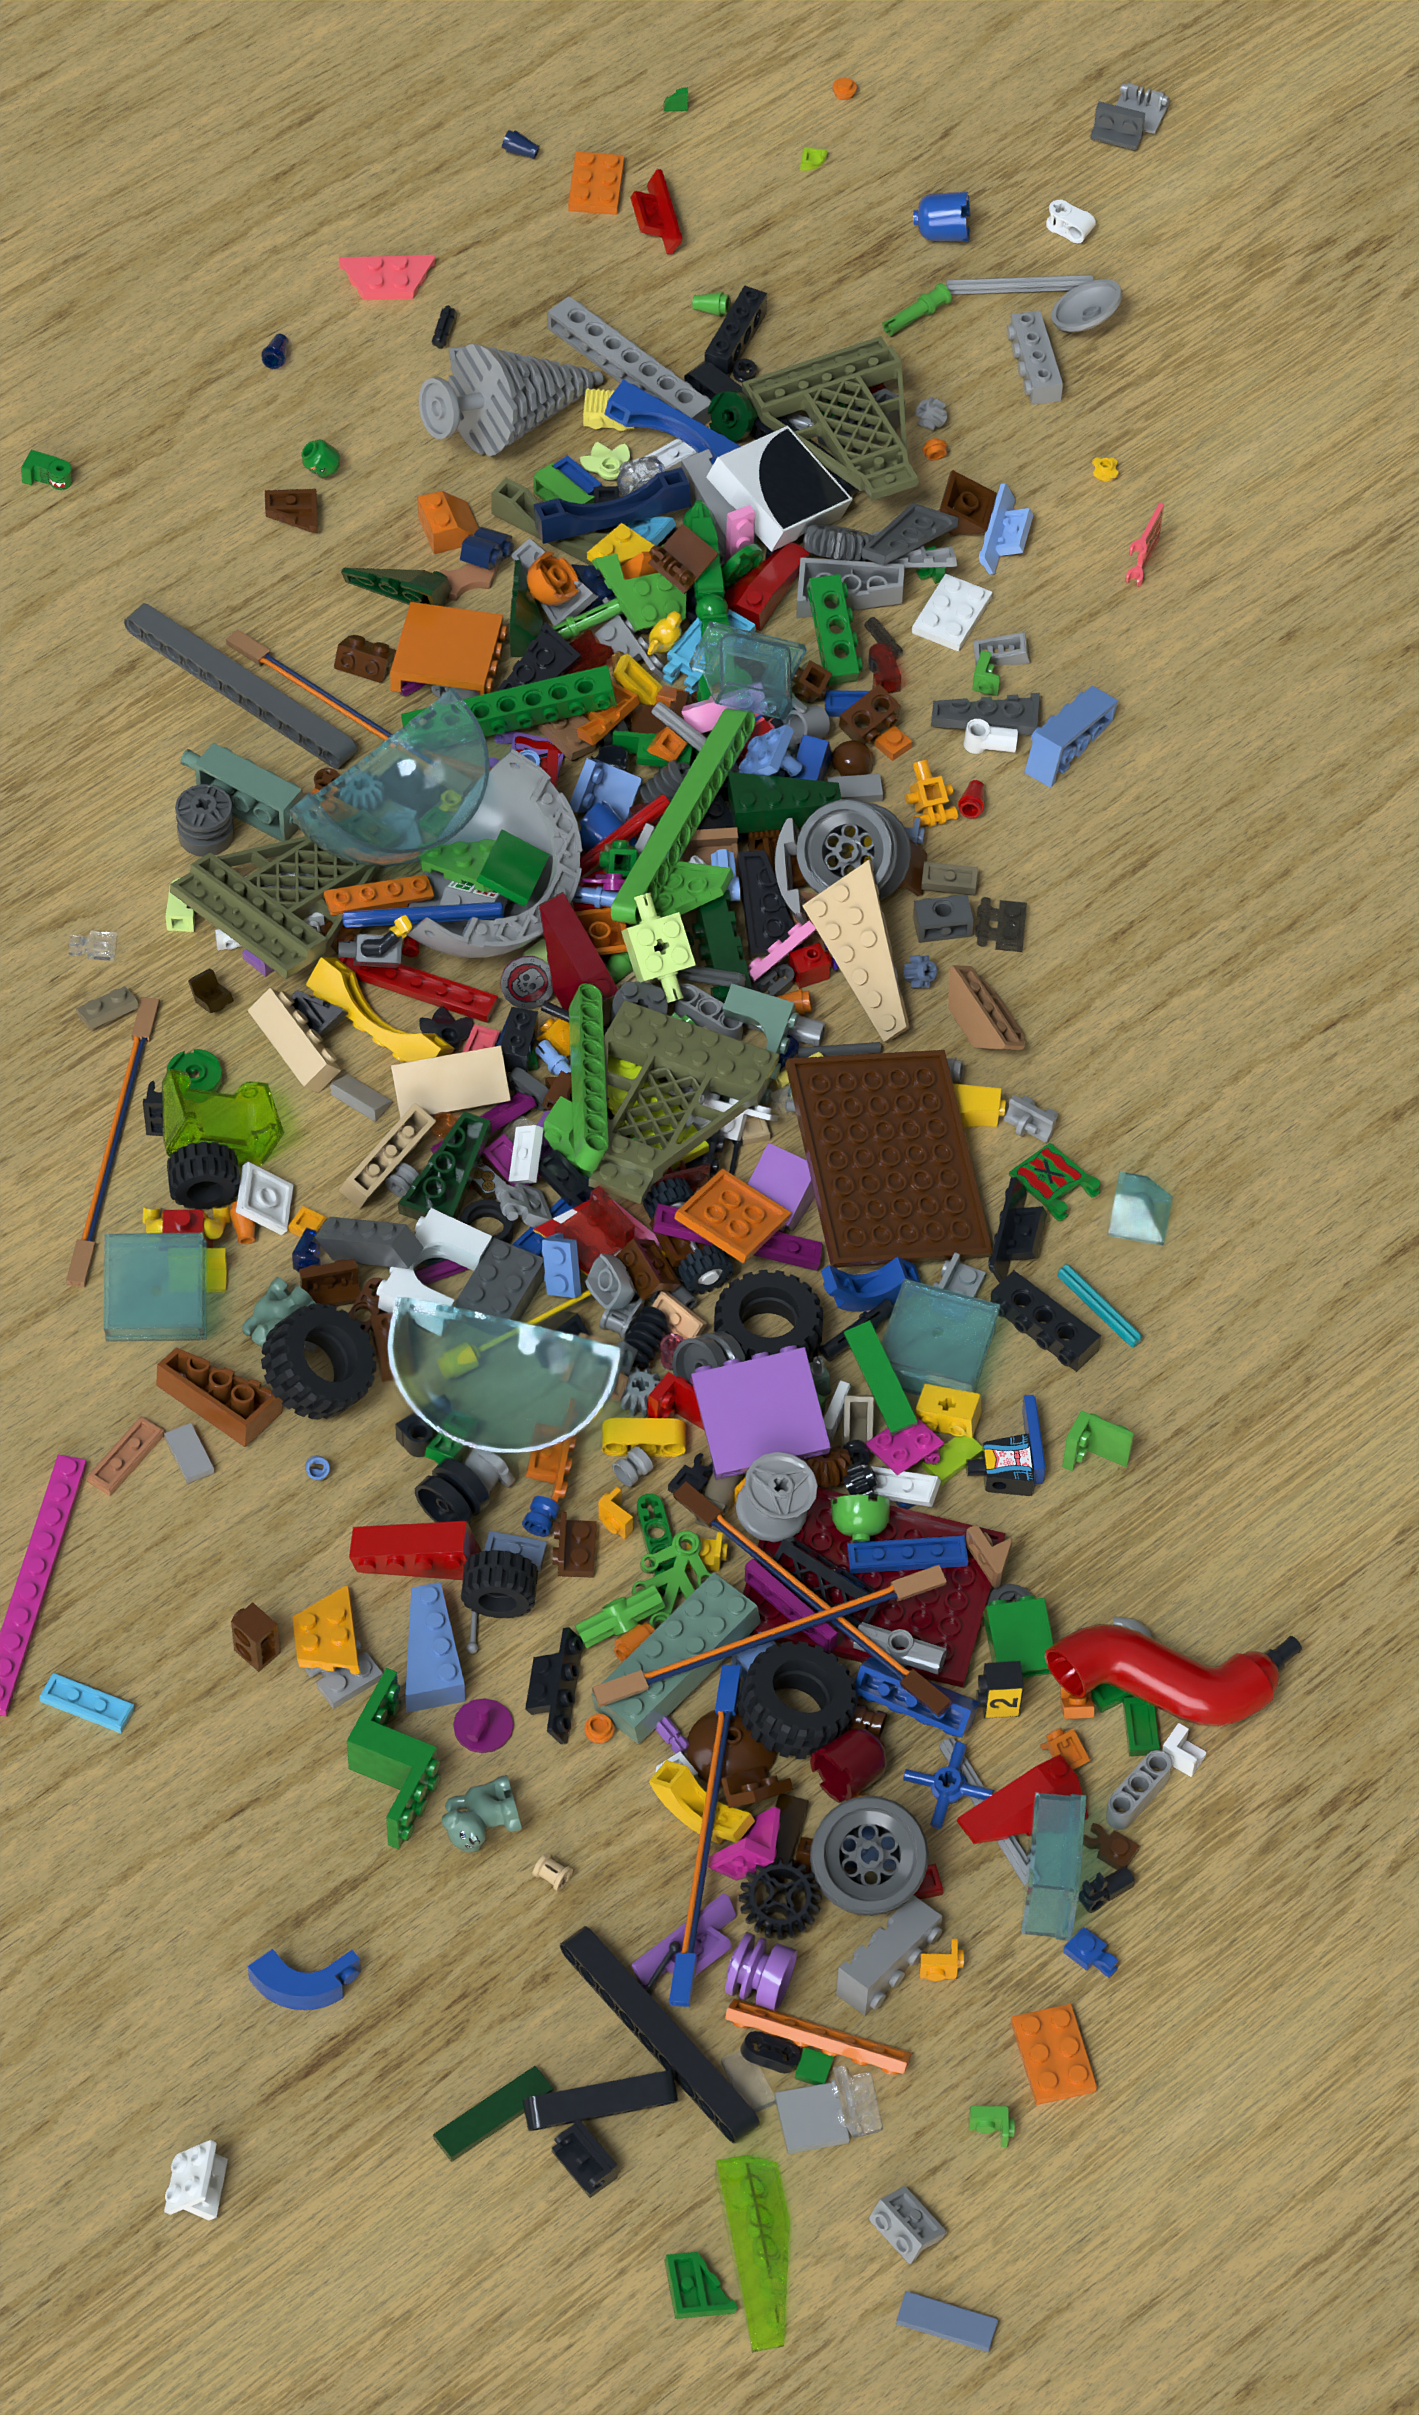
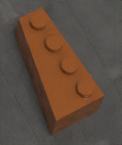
M176 1347L157 1364V1387L244 1447L282 1414L283 1401L279 1397L275 1398L271 1392L272 1390L261 1386V1382L252 1378L248 1381L235 1375V1371L225 1367L224 1369L216 1368L210 1365V1361Z

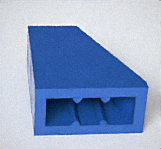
M803 735L796 756V760L802 764V769L796 776L790 778L824 781L832 758L829 741Z

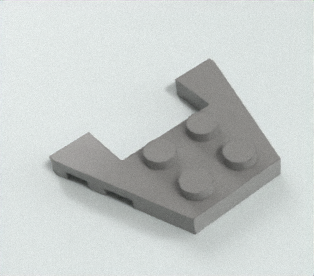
M882 530L877 531V532H874V533H871L870 535H872L873 538H874V537H875L876 535H878ZM921 545L889 562L892 564H905L904 568L957 566L952 546L925 551L924 546Z

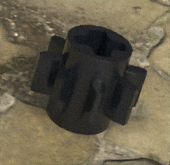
M861 1462L849 1466L847 1470L849 1474L843 1476L849 1494L873 1496V1487L878 1486L879 1483L871 1465L863 1468Z

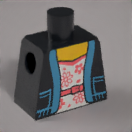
M1029 1434L984 1442L982 1458L966 1459L967 1477L983 1476L985 1491L990 1493L1032 1496L1034 1474Z

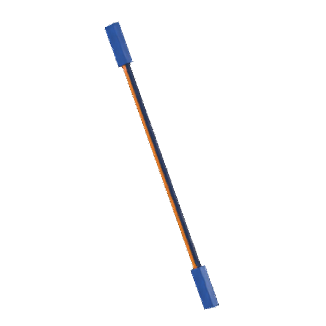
M722 1665L715 1706L716 1715L719 1717L681 1953H676L669 1997L670 2006H691L698 1960L697 1954L694 1953L730 1717L736 1715L743 1670L741 1665Z

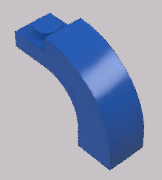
M896 1257L882 1268L866 1274H848L830 1265L821 1270L825 1291L834 1297L837 1308L847 1311H869L884 1299H888L892 1304H895L923 1287L915 1264L900 1257Z
M273 1949L247 1966L249 1981L264 1997L277 2005L294 2010L320 2009L343 1999L342 1985H348L353 1982L361 1972L360 1958L353 1950L340 1957L328 1967L312 1973H303L291 1969Z

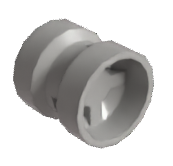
M634 1447L627 1453L626 1458H620L613 1463L612 1469L616 1477L624 1485L631 1487L638 1481L640 1475H646L653 1469V1464L641 1448Z

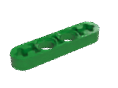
M652 1493L642 1495L637 1501V1518L647 1554H655L672 1546L673 1539L661 1498ZM646 1505H651L654 1508V1518L650 1519L648 1509L645 1508ZM652 1528H660L664 1531V1535L660 1538H652L648 1532ZM676 1557L666 1563L658 1564L657 1570L652 1573L653 1577L673 1568ZM649 1560L651 1568L654 1567V1562ZM668 1584L657 1589L663 1597ZM680 1588L678 1589L677 1596L681 1593Z

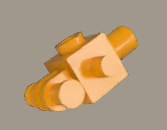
M928 760L913 763L917 782L909 787L911 793L905 794V801L907 804L914 803L916 813L923 811L924 814L914 815L913 824L915 817H920V827L924 825L933 827L936 822L941 825L945 824L946 820L957 819L958 812L955 806L945 810L943 807L944 804L949 802L947 795L953 794L952 785H944L942 776L932 777Z

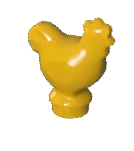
M672 611L666 618L660 619L649 634L648 655L656 652L659 654L666 653L680 639L682 615L679 612Z

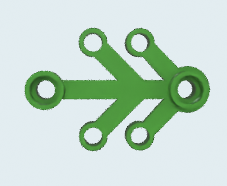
M692 1531L677 1533L672 1540V1546L655 1554H646L641 1559V1570L644 1573L651 1574L657 1570L658 1564L676 1557L673 1568L646 1581L635 1582L631 1590L633 1595L636 1593L635 1588L639 1586L646 1588L654 1584L656 1589L668 1584L663 1597L665 1608L655 1613L649 1621V1624L655 1630L656 1623H663L670 1616L679 1588L685 1599L695 1591L685 1573L687 1561L698 1577L696 1581L697 1588L701 1585L700 1580L702 1578H708L711 1575L698 1555L701 1550L700 1538ZM688 1542L691 1545V1549L684 1550L681 1547V1543ZM652 1560L655 1566L648 1568L645 1566L644 1561Z

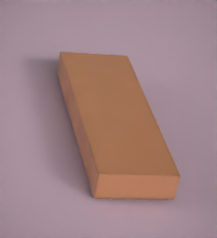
M140 1416L89 1473L87 1482L111 1496L164 1437V1430Z

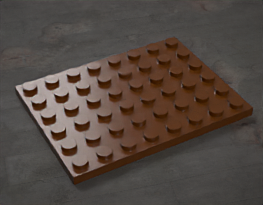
M945 1050L788 1058L785 1066L829 1261L832 1267L884 1265L896 1257L911 1263L951 1260L955 1252L961 1254L960 1259L990 1257L993 1250Z

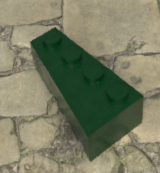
M728 772L727 792L733 827H737V833L781 830L789 818H793L796 826L802 828L807 819L820 807L842 799L839 783Z
M726 890L723 896L697 907L696 923H692L693 935L695 939L700 941L698 951L700 960H705L707 966L704 967L744 974L746 976L744 987L753 990L746 959L743 960L740 936L737 937L735 913L730 911V892ZM712 984L713 987L710 988L711 996L725 1003L730 987Z

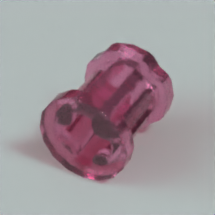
M668 1334L661 1340V1365L667 1370H673L674 1352L678 1344L685 1340L678 1334Z

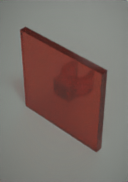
M681 1160V1171L675 1172L670 1166L667 1168V1174L655 1182L654 1186L658 1187L661 1181L666 1183L668 1179H673L674 1181L676 1178H681V1180L686 1179L693 1192H697L708 1182L711 1169L710 1164L686 1169L685 1162Z

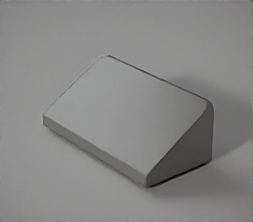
M348 1074L333 1081L330 1085L332 1096L375 1122L392 1104L390 1099Z

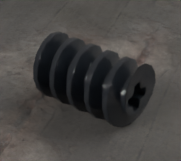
M644 1307L641 1310V1314L636 1318L635 1323L631 1326L630 1331L626 1334L625 1340H623L638 1350L632 1367L636 1368L637 1366L640 1369L650 1367V1361L656 1357L655 1352H658L661 1348L660 1343H664L666 1335L671 1332V1326L666 1322L665 1314L656 1307Z

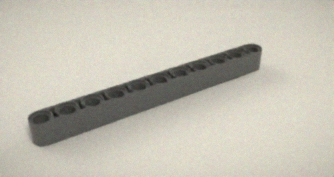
M143 603L124 620V625L131 635L332 768H340L357 752V746L349 736L150 605Z

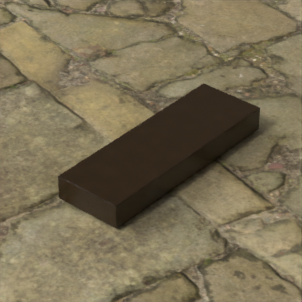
M783 1793L779 1794L775 1807L781 1810L779 1818L780 1828L776 1842L777 1854L773 1865H777V1859L780 1856L783 1857V1865H788L789 1860L792 1858L808 1808V1800ZM776 1877L775 1880L779 1883H784L785 1878Z

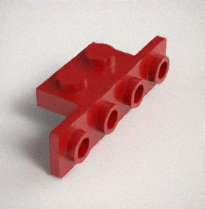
M656 169L647 183L649 194L634 191L630 198L640 232L662 237L666 253L672 255L682 242V233L680 232L662 169Z

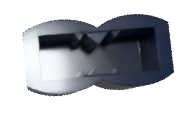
M480 527L474 535H469L463 541L460 561L491 570L498 566L501 561L511 556L514 548L512 536L486 527Z

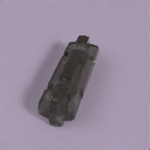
M875 617L869 618L864 624L865 628L871 633L882 649L885 650L887 655L896 660L902 655V648Z

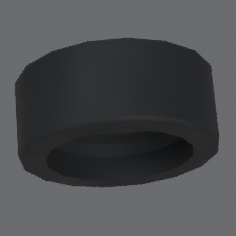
M489 1199L472 1202L464 1209L460 1216V1222L469 1226L475 1220L483 1217L497 1219L503 1224V1230L499 1234L492 1236V1240L496 1238L510 1244L513 1239V1221L508 1220L503 1215L500 1208L501 1202Z

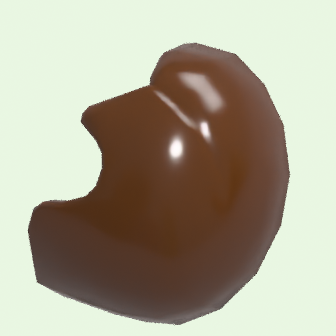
M851 740L842 742L833 750L831 758L833 769H837L840 776L869 775L872 772V755L865 744Z

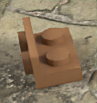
M583 714L559 719L554 722L538 724L537 729L570 761L595 751L596 744L592 746L579 739L577 735V728L590 722Z

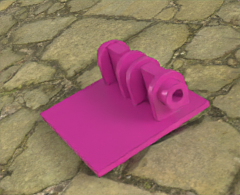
M917 1417L918 1424L892 1436L887 1428L866 1442L867 1447L897 1476L921 1459L927 1464L932 1465L940 1460L938 1448L944 1445V1442Z

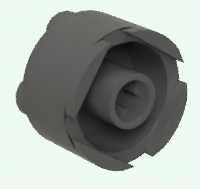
M625 982L613 998L609 1023L611 1025L624 1000L666 1015L668 1006L664 991L660 987L647 982Z

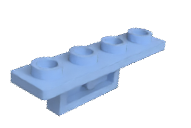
M1006 483L1000 485L999 492L996 495L995 506L990 516L988 530L985 533L983 548L979 553L980 563L985 567L989 575L995 574L999 556L1023 553L1033 518L1030 508L1013 510L1015 498Z

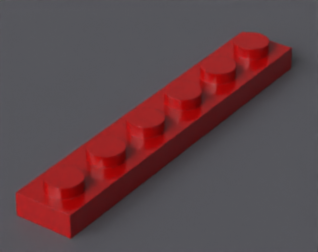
M339 958V961L355 972L357 980L438 1007L443 1006L447 1010L486 1023L498 1003L497 995L400 964L397 968L353 965L354 958Z

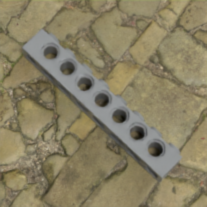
M568 296L548 311V330L619 383L624 379L704 425L711 421V414H708L711 401L707 396L693 389L688 382L681 380L670 369L657 362L653 356L646 354L634 342H630L622 336L618 330L611 328L599 316L587 310L583 304L576 302Z

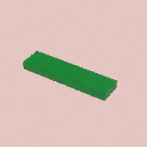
M869 1320L844 1331V1336L874 1396V1400L891 1436L917 1425L918 1421L871 1321Z

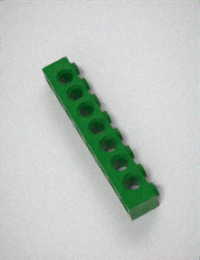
M606 665L402 713L401 719L406 743L422 753L425 749L432 750L444 746L448 747L453 744L477 740L516 729L554 722L559 719L579 716L597 710H605L617 706L609 668Z

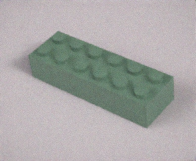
M713 1572L602 1683L642 1670L643 1673H648L744 1639L761 1623L758 1606ZM725 1658L652 1683L647 1691L602 1707L598 1706L592 1692L595 1710L599 1714L608 1716L614 1723V1726L639 1745L656 1728L658 1722L662 1721L664 1716H668Z

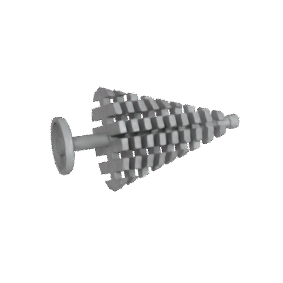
M470 344L465 346L466 349H460L456 354L457 359H453L450 369L454 376L449 375L448 381L440 377L430 378L422 384L419 392V410L423 424L431 436L437 439L449 438L458 428L461 437L473 451L480 455L485 452L487 456H492L513 444L517 439L525 436L529 431L534 430L538 425H541L547 419L570 405L571 402L581 398L580 396L585 395L586 389H592L593 386L601 385L603 383V375L598 370L590 372L587 368L580 366L560 365L556 361L543 358L538 359L529 355L525 357L517 353L497 350V348Z

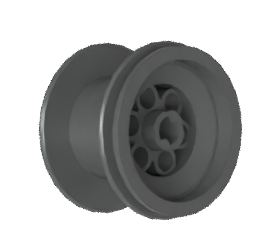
M840 799L820 807L807 819L798 836L797 861L799 869L806 882L818 894L849 874L847 869L850 866L856 869L862 865L867 856H870L872 859L874 879L880 894L878 895L879 901L888 897L899 887L909 869L911 845L908 834L903 824L892 812L877 804L854 799ZM855 828V835L849 837L848 832ZM867 836H870L872 839V844L869 847L864 845V839ZM852 844L854 850L851 852L852 857L848 858L846 853L849 852L848 846Z
M862 1796L839 1804L821 1821L812 1841L810 1863L816 1883L820 1885V1890L824 1896L834 1905L850 1913L872 1916L892 1911L913 1896L925 1877L929 1851L927 1839L921 1825L904 1806L879 1796ZM868 1826L874 1829L875 1836L872 1839L867 1840L863 1838L862 1829ZM891 1837L895 1842L894 1848L891 1850L884 1849L882 1847V1839ZM846 1839H853L855 1841L856 1848L854 1851L848 1852L844 1850L843 1842ZM870 1847H873L878 1852V1860H871L867 1864L861 1858L862 1849L868 1851ZM891 1859L895 1862L896 1869L893 1872H886L883 1869V1862L885 1860ZM848 1861L855 1862L857 1865L856 1873H846L844 1870L845 1863ZM869 1871L874 1872L877 1875L876 1883L872 1885L867 1884L864 1880L865 1873Z

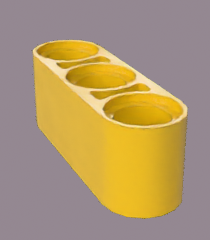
M609 1418L602 1423V1452L609 1456H627L631 1449L639 1447L648 1457L681 1456L686 1451V1424L682 1420L674 1418Z

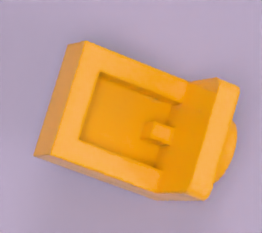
M551 1017L548 1018L539 1027L542 1032L536 1039L539 1043L544 1039L549 1040L551 1045L561 1055L568 1057L570 1055L569 1023L559 1018L554 1020Z
M617 1486L611 1493H605L599 1500L598 1520L604 1523L608 1531L626 1539L633 1532V1516L619 1507L622 1504V1489Z
M951 1939L950 1954H921L919 1978L933 1982L944 1979H956L958 1968H963L964 1950L958 1949V1939Z

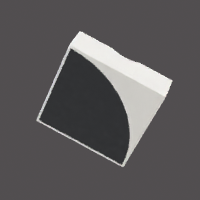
M788 426L719 456L706 476L726 501L736 510L748 505L755 511L754 533L771 552L797 540L798 537L806 533L807 527L810 525H829L840 520L853 500Z

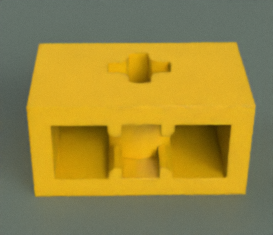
M925 1383L915 1409L916 1417L931 1431L951 1434L956 1437L966 1436L973 1438L982 1413L981 1394Z

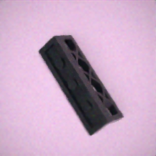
M795 1537L783 1539L773 1557V1560L778 1564L781 1562L784 1554L791 1557L796 1571L790 1574H797L798 1580L830 1607L849 1602V1595L857 1599L877 1592L876 1589ZM808 1571L816 1573L820 1587L813 1589L805 1584L803 1573ZM834 1586L839 1588L844 1602L839 1604L831 1602L827 1588ZM889 1600L868 1607L869 1610L863 1621L856 1618L853 1613L842 1617L857 1628L862 1622L870 1624L876 1612L885 1609Z

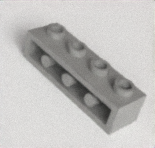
M1041 311L1011 314L1010 325L1006 326L1008 340L1013 342L1012 354L1014 358L1018 359L1017 369L1019 377L1023 376L1024 394L1029 395L1031 405L1061 401L1063 382Z

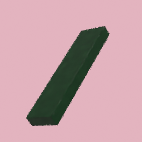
M533 2066L435 2132L433 2139L452 2162L525 2113L522 2099L552 2093L554 2088L538 2068Z

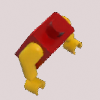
M145 1206L143 1207L142 1223L145 1224L147 1236L152 1240H159V1252H168V1249L213 1248V1240L221 1237L226 1223L231 1222L229 1206L224 1208L212 1207L213 1219L209 1218L204 1210H164L160 1218L159 1207L149 1209Z

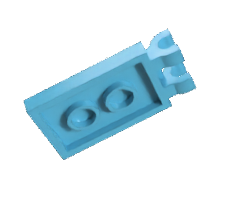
M729 609L728 620L735 655L755 632L756 625ZM698 618L667 653V660L670 662L662 669V672L666 674L663 677V681L670 685H673L680 672L687 675L688 677L685 679L684 685L687 686L685 691H689L690 697L691 693L698 690L699 679L706 672L701 639V622Z

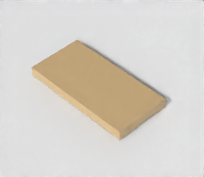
M502 1046L391 1065L400 1119L414 1103L427 1114L436 1115L511 1101Z

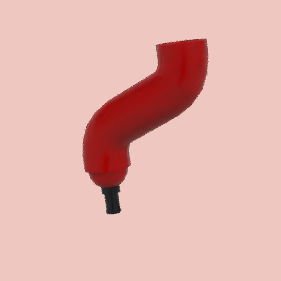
M1096 1624L1081 1628L1057 1641L1045 1651V1660L1056 1681L1074 1697L1082 1698L1098 1685L1110 1684L1179 1719L1197 1725L1220 1727L1239 1722L1260 1711L1273 1700L1274 1692L1277 1690L1280 1678L1279 1672L1284 1668V1664L1301 1652L1302 1646L1295 1637L1289 1636L1274 1650L1269 1649L1265 1653L1258 1651H1248L1244 1654L1236 1653L1220 1666L1214 1667L1205 1665L1139 1631L1120 1625Z

